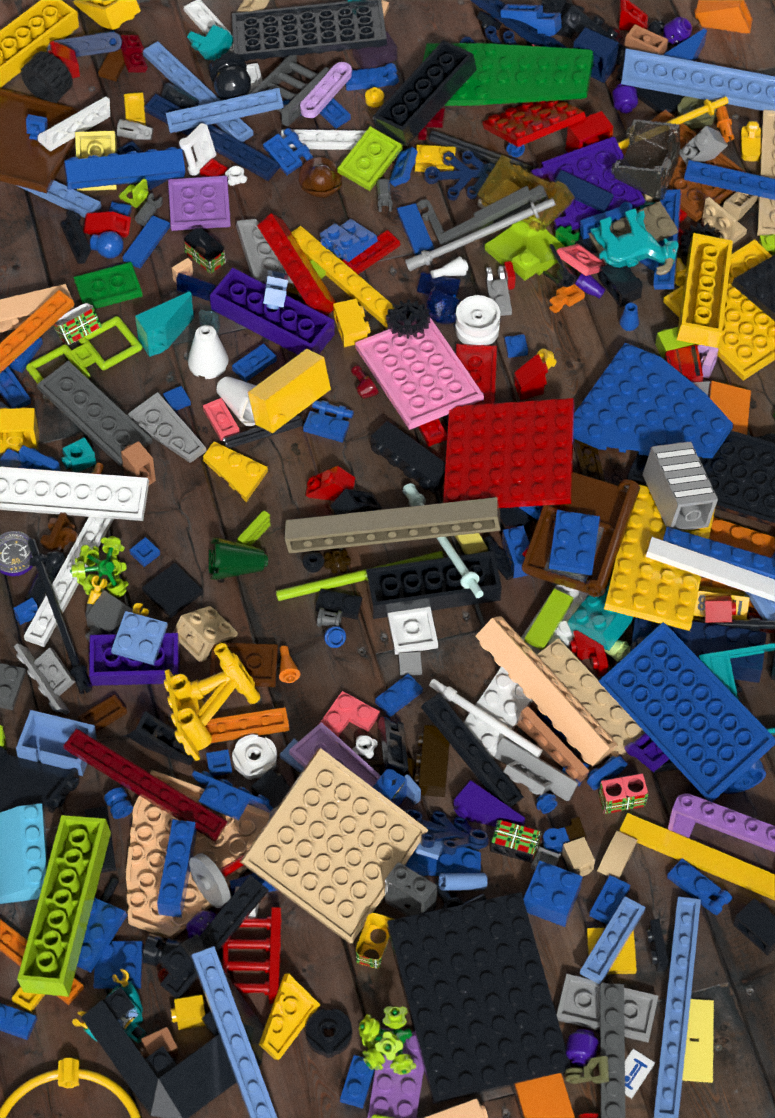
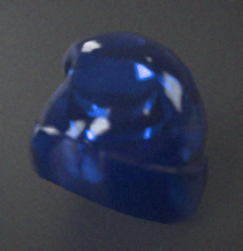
M432 287L428 293L426 308L429 309L430 318L435 322L451 324L456 321L457 306L462 300Z

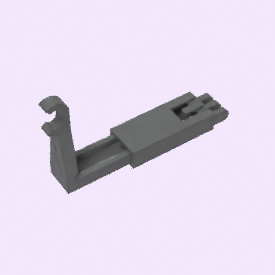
M541 185L530 191L525 186L473 213L475 217L444 232L430 201L421 200L416 205L421 210L425 207L429 208L427 213H423L422 218L424 221L430 220L441 246H444L530 208L531 201H533L534 205L549 200V197Z

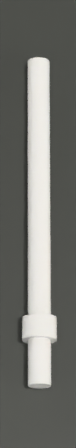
M436 679L430 682L429 686L441 693L442 697L447 701H453L536 757L541 755L542 749L458 695L457 691L452 687H446Z

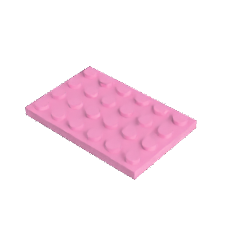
M431 318L429 328L424 329V334L418 332L417 337L410 335L409 339L406 338V335L398 337V332L392 334L391 329L355 342L356 350L409 430L448 415L449 410L457 406L472 405L484 400L483 393Z

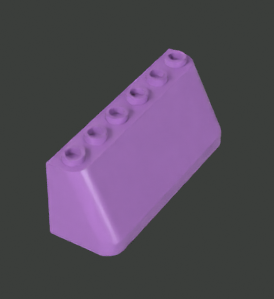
M682 794L676 799L668 830L690 838L695 823H699L775 852V826L691 794Z

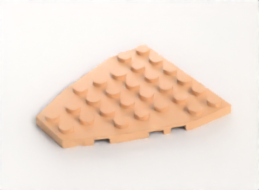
M151 770V775L200 804L199 799L205 790L204 788ZM138 796L133 807L130 847L128 849L126 867L128 923L164 938L173 939L187 928L188 922L199 911H208L213 905L204 898L190 872L182 918L159 915L157 901L172 820L178 819L143 797ZM248 804L238 821L203 806L228 821V825L216 842L197 831L193 856L203 853L216 864L218 869H221L248 851L270 819V813ZM245 865L224 877L228 888H230V880L239 879L248 869Z

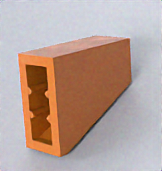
M698 0L694 13L695 18L699 20L702 27L750 33L752 17L744 0Z

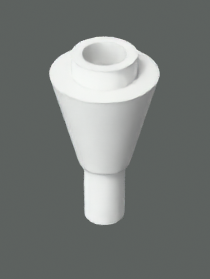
M459 256L442 268L431 271V276L433 279L441 276H465L468 270L467 262Z

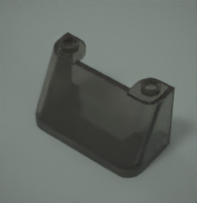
M634 119L631 127L627 128L626 137L629 139V146L623 160L617 159L616 163H613L612 174L615 175V179L654 199L663 200L680 157V124Z

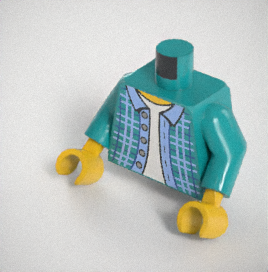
M120 969L123 973V979L119 981L115 974H113L112 979L116 983H121L122 989L135 1008L117 1021L128 1037L139 1043L147 1033L139 1026L143 1021V1006L135 987L130 981H127L129 978L128 972ZM117 985L109 995L118 990L120 987ZM80 1011L77 1013L83 1016L86 1012ZM77 1019L72 1020L75 1026H83V1030L97 1042L83 1020L82 1023Z

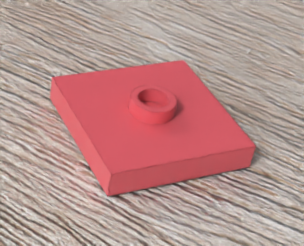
M579 244L557 250L563 261L585 276L599 273L600 268L605 266L603 260H600Z

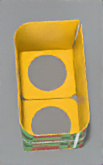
M371 913L367 916L356 946V963L375 969L380 968L390 940L386 923L389 920H394L393 918L377 913ZM382 929L385 931L386 940L380 944L372 942L370 934L373 930ZM373 949L378 952L379 959H371L363 956L366 950Z

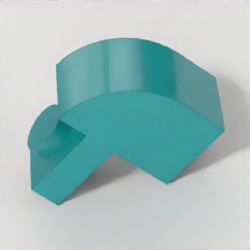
M215 25L211 27L206 37L192 31L187 36L191 42V47L199 51L206 60L221 58V55L227 53L233 44V37L229 31Z

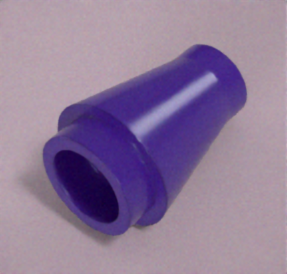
M581 274L575 283L585 293L599 299L606 290L591 275L585 276Z

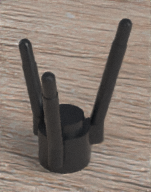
M550 244L549 247L561 268L557 271V278L546 271H543V274L554 281L558 287L561 285L570 287L578 279L574 268L569 264V268L566 267L553 244Z

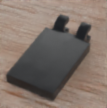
M621 65L617 69V72H619L620 74L616 76V79L620 82L622 78L623 65ZM635 87L638 99L659 114L664 110L673 114L678 109L682 98L685 97Z

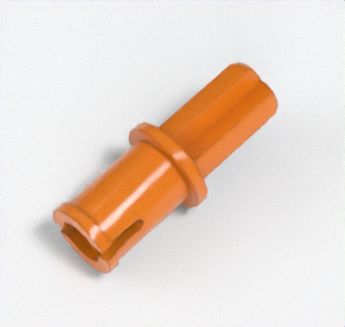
M721 106L716 109L717 127L720 129L725 142H730L729 136L731 140L734 139L731 128L732 120L729 119L726 106Z

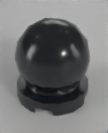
M225 53L217 61H211L208 72L214 82V90L222 100L249 94L251 90V77L247 72L245 60L239 54Z

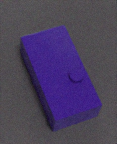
M165 633L154 665L112 654L111 649L117 634L90 635L89 677L92 686L164 684L166 679L165 670L169 669L174 676L180 674V642L178 633Z

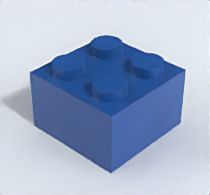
M539 860L523 899L527 913L565 927L581 889L583 876Z

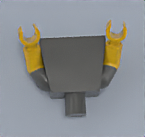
M96 575L91 581L95 588L91 590L86 606L85 617L90 630L86 633L85 637L90 642V635L117 634L125 611L146 617L149 614L148 609L143 608L140 613L143 604L136 603L133 609H131L105 590L101 592V589L105 588L108 582L103 578L101 585H98L99 576Z

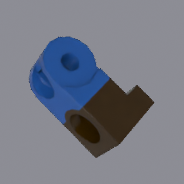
M580 818L570 819V826L546 830L543 835V848L560 853L562 852L563 844L583 837L586 840L587 836Z

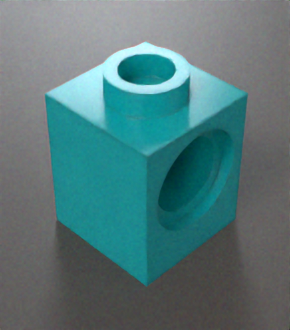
M85 437L62 448L64 455L61 458L66 469L70 468L72 472L78 473L96 464L94 451Z

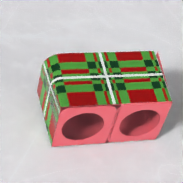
M643 773L601 781L599 800L603 814L604 810L605 814L640 808L646 805L648 790ZM639 784L643 789L640 792H632L628 785ZM622 788V792L618 796H610L606 792V789Z

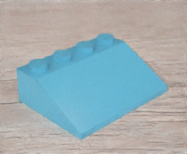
M42 804L18 806L0 813V904L39 899L48 867L45 814Z

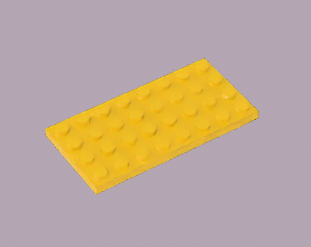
M639 485L640 491L621 547L616 556L604 609L660 624L664 622L668 626L690 631L701 576L646 557L651 538L663 540L666 526L649 488ZM714 512L708 527L684 530L683 532L709 539Z

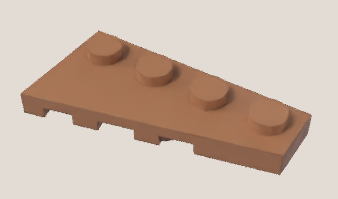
M528 706L524 708L520 713L517 726L557 763L564 767L571 778L582 782L587 777L589 770Z

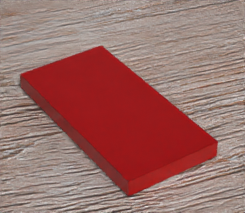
M456 344L457 357L484 395V400L472 405L495 403L497 346Z

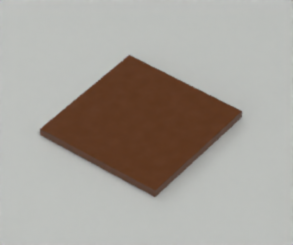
M0 89V181L47 193L76 140L74 137L54 150L49 151L38 140L29 139L30 134H27L26 118L28 114L47 118L49 129L81 110Z

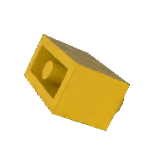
M357 299L333 304V317L343 346L355 345V342L367 338V334L370 333L368 321L364 322L363 306H359Z

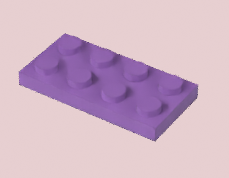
M382 1028L389 1031L394 1030L389 1028ZM411 1032L412 1037L405 1040L402 1050L403 1054L411 1056L413 1063L416 1064V1068L407 1074L399 1075L390 1068V1064L393 1063L392 1060H388L385 1054L382 1055L385 1063L382 1065V1070H375L368 1118H372V1115L394 1118H417L424 1067L415 1032Z

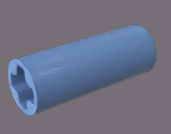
M441 873L438 883L442 891L485 890L487 887V876L485 873Z

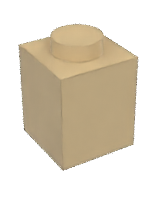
M585 837L563 844L562 856L569 871L580 876H586L594 869L595 859Z

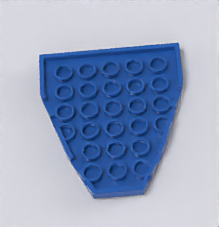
M624 343L574 413V439L600 450H606L607 447L618 448L619 452L626 453V450L639 451L640 455L648 456L653 446L691 442L698 457L713 458L733 429V423L707 394L662 357Z

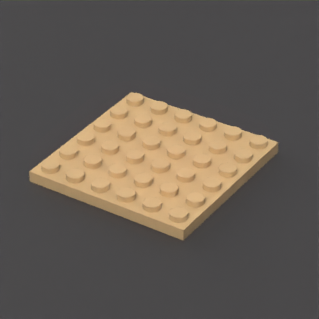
M319 748L240 862L345 941L352 944L364 927L367 916L374 912L384 897L385 879L397 862L405 866L421 842L422 835L427 833L428 829L323 749Z

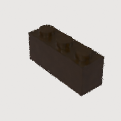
M424 725V733H419L418 746L422 747V753H417L416 766L420 767V773H415V783L421 788V795L445 797L450 743L436 726Z

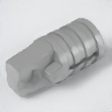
M120 119L117 127V136L134 140H152L153 128L138 122ZM123 128L133 129L134 131L124 130Z

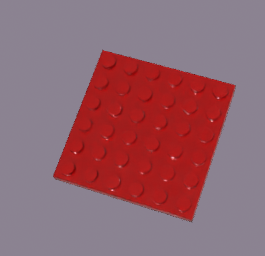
M574 398L464 405L449 410L443 503L497 497L499 508L572 504Z

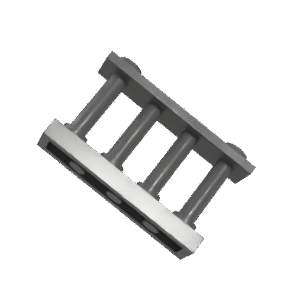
M297 55L285 57L283 62L259 86L252 89L250 94L279 88L281 96L291 101L288 105H283L284 108L277 109V111L281 112L282 124L289 127L301 115V102L330 69L325 67L320 73H315L297 64ZM294 70L312 81L305 84L289 76V74ZM284 81L302 91L295 95L277 85Z

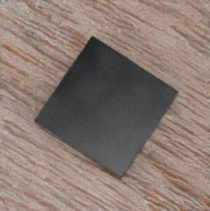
M176 563L142 587V591L170 619L203 594V589Z

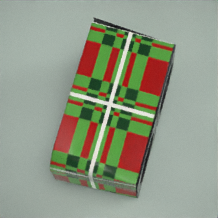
M196 228L184 237L185 253L210 274L226 263L224 247L202 228ZM194 248H204L206 251L205 255H200ZM209 258H214L213 260L210 261V267H209V262L207 261V259H209Z
M498 820L491 842V852L532 863L538 850L542 833L539 838L540 831Z

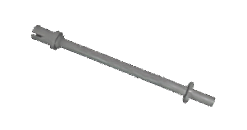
M551 198L537 205H534L533 201H531V207L435 250H422L421 254L405 260L407 267L411 272L423 265H431L434 258L525 218L535 215L538 219L540 218L539 212L556 205L554 199Z

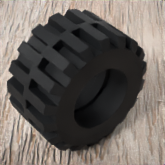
M37 52L22 67L20 72L22 81L32 94L38 99L57 103L73 85V78L67 67L48 52Z

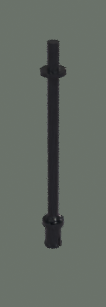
M30 539L27 541L32 554V558L29 559V565L36 566L72 664L70 674L76 681L79 694H84L83 690L89 693L93 688L87 676V667L79 661L44 565L48 557L47 555L40 554L36 540Z

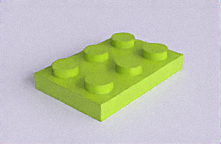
M370 126L337 168L338 173L371 191L402 150V144Z

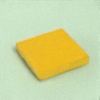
M587 928L588 957L606 928ZM634 930L607 974H636Z

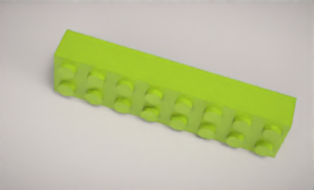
M61 815L17 978L25 993L67 997L70 995L111 835L106 819Z

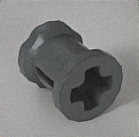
M320 608L317 627L322 625L340 627L342 611L336 613Z

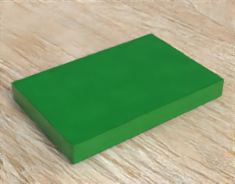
M132 262L73 277L81 303H88L94 309L143 296Z

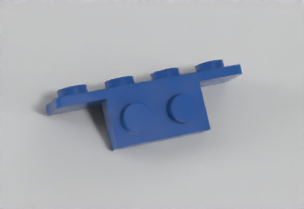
M24 445L19 450V453L7 449L0 458V467L60 471L59 462L55 458L47 457L38 450Z
M193 771L192 776L198 783L207 786L199 799L200 804L238 821L248 804L268 813L273 809L269 804L270 800L262 795L257 797L251 795L249 790L243 787L238 789L232 787L233 785L224 779L218 781L205 771H202V773Z

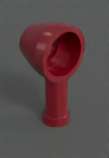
M360 366L352 368L351 373L360 381L356 387L360 397L365 399L379 393L378 389L370 377H366L362 372Z

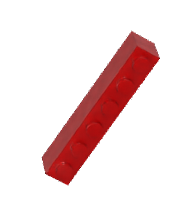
M271 213L257 227L307 306L327 316L333 311V304L336 301L285 222Z

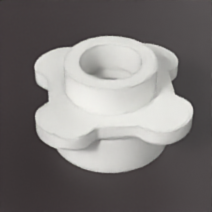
M233 166L225 172V176L229 179L228 184L231 186L247 181V177L244 176V169L239 166Z
M358 736L356 738V747L353 748V751L357 755H363L367 759H371L374 756V748L378 745L377 740L369 736Z

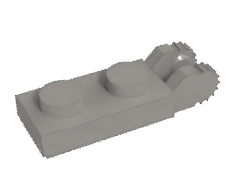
M503 266L498 267L499 279L492 280L491 267H486L488 298L493 299L498 304L501 311L500 316L512 315Z

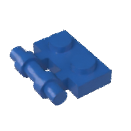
M290 128L283 132L286 138L283 139L278 133L263 144V148L274 161L279 163L281 170L286 176L302 166L300 157H304L307 161L313 158L307 145H303L297 133L292 132ZM293 144L297 150L293 151L289 145Z
M316 400L312 408L319 409V412H309L303 426V432L343 443L349 429V422L345 421L344 417L352 419L354 411L347 409L346 406L340 405L338 407L329 404L328 401L323 400L320 402ZM329 412L337 414L336 418H334L331 416H327L326 413Z

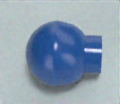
M105 231L100 235L93 234L90 240L91 250L98 251L101 256L108 259L119 256L124 246L121 236L114 231Z

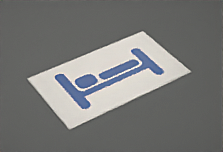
M634 1049L625 1060V1095L631 1099L655 1064V1062Z

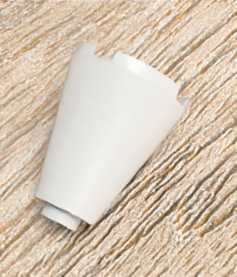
M203 325L195 332L188 356V366L195 376H204L205 379L216 378L225 372L229 362L228 354L215 329L212 326Z
M224 377L217 384V393L244 425H256L248 392L256 385L232 377Z

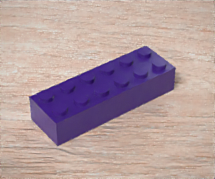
M234 268L229 271L210 294L211 310L297 355L306 349L320 354L335 335L333 319L287 295L284 307H279V309L268 308L267 304H263L266 285Z

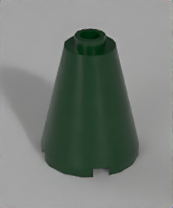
M212 537L210 544H214L213 550L209 549L208 570L209 573H213L210 577L211 580L261 572L264 570V567L268 566V554H265L262 549L219 537Z

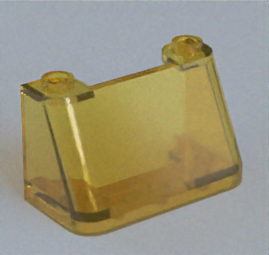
M501 155L477 194L482 200L481 204L487 207L525 186L530 191L541 185L544 187L549 199L553 198L556 205L539 212L540 218L538 219L535 215H532L521 221L529 224L528 226L536 232H539V230L544 231L572 204L575 197L565 184L559 181L549 183L524 171L519 165H511V159Z

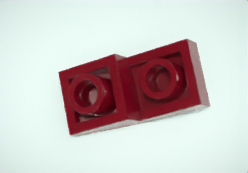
M120 35L122 38L121 50L128 72L146 73L148 66L142 55L144 47L139 36Z

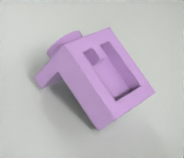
M698 345L704 378H710L717 361L719 348Z

